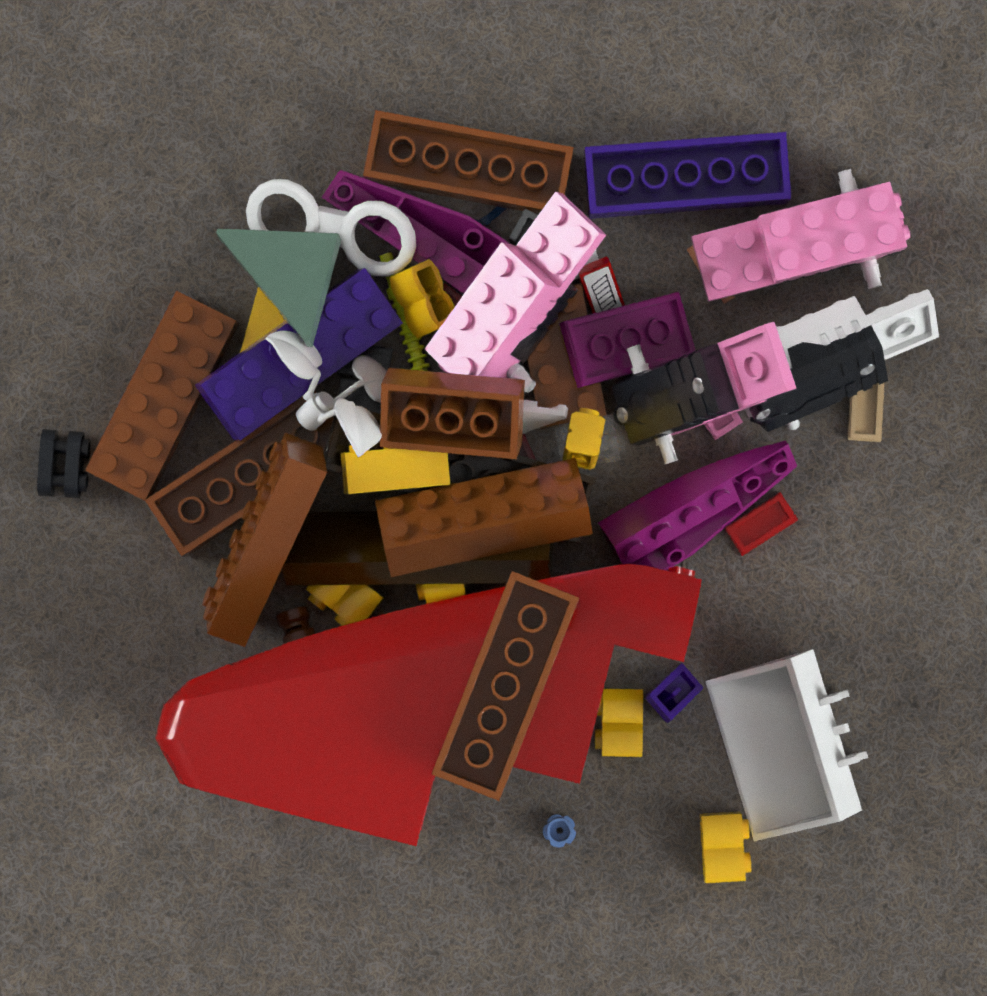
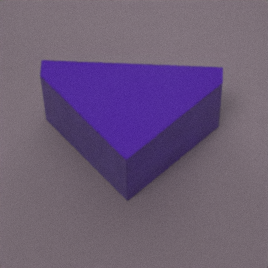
M681 663L643 697L665 723H669L703 689V686L685 665Z

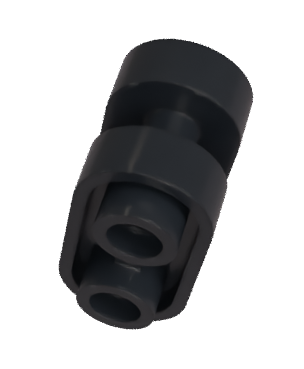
M42 430L37 477L39 496L53 497L55 487H64V495L67 498H80L81 492H87L88 472H83L84 461L82 462V458L89 459L91 440L85 438L84 432L69 431L68 439L65 441L59 440L58 430ZM58 453L66 454L65 474L56 473Z

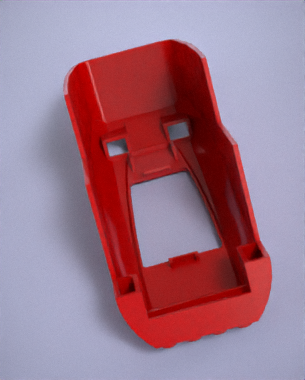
M622 564L536 580L579 597V600L514 762V768L580 784L614 645L684 662L702 579L694 578L696 571L678 566L671 567L666 571L645 565ZM505 587L394 611L332 628L285 643L191 679L163 704L155 739L179 783L182 785L275 811L417 846L435 778L432 775V771Z

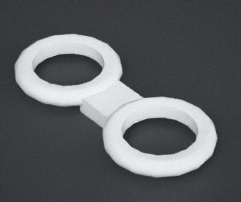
M272 179L262 183L249 197L246 215L250 230L269 231L266 229L261 217L263 200L272 194H285L294 198L302 206L307 221L305 232L339 233L341 238L340 247L343 248L348 260L358 269L365 268L372 276L388 277L403 271L413 259L416 249L415 230L409 218L403 212L384 201H366L354 206L349 212L325 206L318 207L314 197L302 185L288 179ZM369 215L381 216L388 219L397 228L401 236L402 247L396 259L388 262H378L368 258L360 251L355 241V228L361 218Z

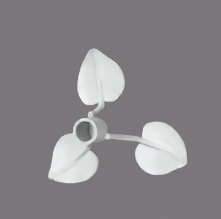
M291 331L274 332L265 338V340L273 345L279 357L291 372L300 378L312 379L308 391L303 395L306 402L296 411L297 420L304 428L315 431L328 418L336 415L357 457L362 456L380 441L382 437L380 425L370 411L362 406H355L353 401L344 399L358 388L364 386L370 398L381 403V383L387 371L379 362L369 356H358L352 363V369L359 381L333 399L326 392L314 393L321 376L317 368L322 364V358L314 345L313 347H307L303 339L297 333Z

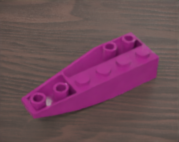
M339 170L321 197L338 210L347 212L354 206L366 201H384L397 207L409 218L415 230L416 249L412 261L419 264L430 259L439 270L442 281L463 295L501 242L510 244L468 215L343 170ZM369 215L357 222L400 252L402 247L401 236L397 228L388 219Z
M786 440L751 449L687 473L644 495L598 522L620 565L638 564L668 570L697 552L793 471L797 464Z

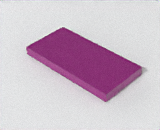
M679 292L559 323L577 388L632 374L631 368L633 366L626 349L635 345H641L645 362L649 363V369L696 351Z

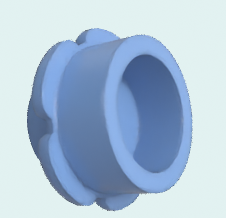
M555 814L547 819L548 823L543 827V835L546 840L550 841L552 846L563 847L566 843L570 844L576 836V831L574 830L575 823L569 816L562 817L560 814ZM558 827H561L563 829V832L561 834H558L556 832V829Z

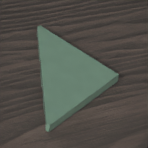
M217 229L216 234L219 240L229 249L232 256L252 277L256 285L269 301L275 305L292 329L303 339L306 346L313 347L341 243L339 233Z

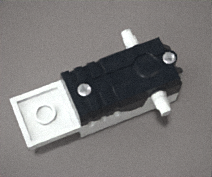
M926 289L919 293L910 294L903 300L889 306L877 308L868 315H865L856 297L853 296L846 300H839L815 313L806 314L792 323L776 327L796 389L769 398L763 403L744 410L751 422L760 424L767 432L784 425L789 430H796L800 426V418L838 403L846 396L850 398L857 395V392L860 390L866 391L871 389L874 384L878 383L880 385L887 382L886 359L939 337L934 298L930 291Z

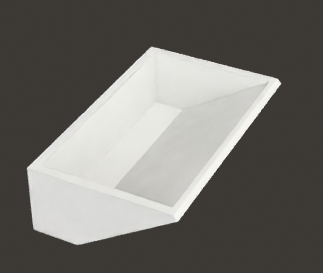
M813 649L705 681L746 818L749 822L753 841L840 822L862 811L849 765L868 758L866 751L845 755L839 734L850 732L848 723L836 726L830 703L850 696L848 690L827 695Z

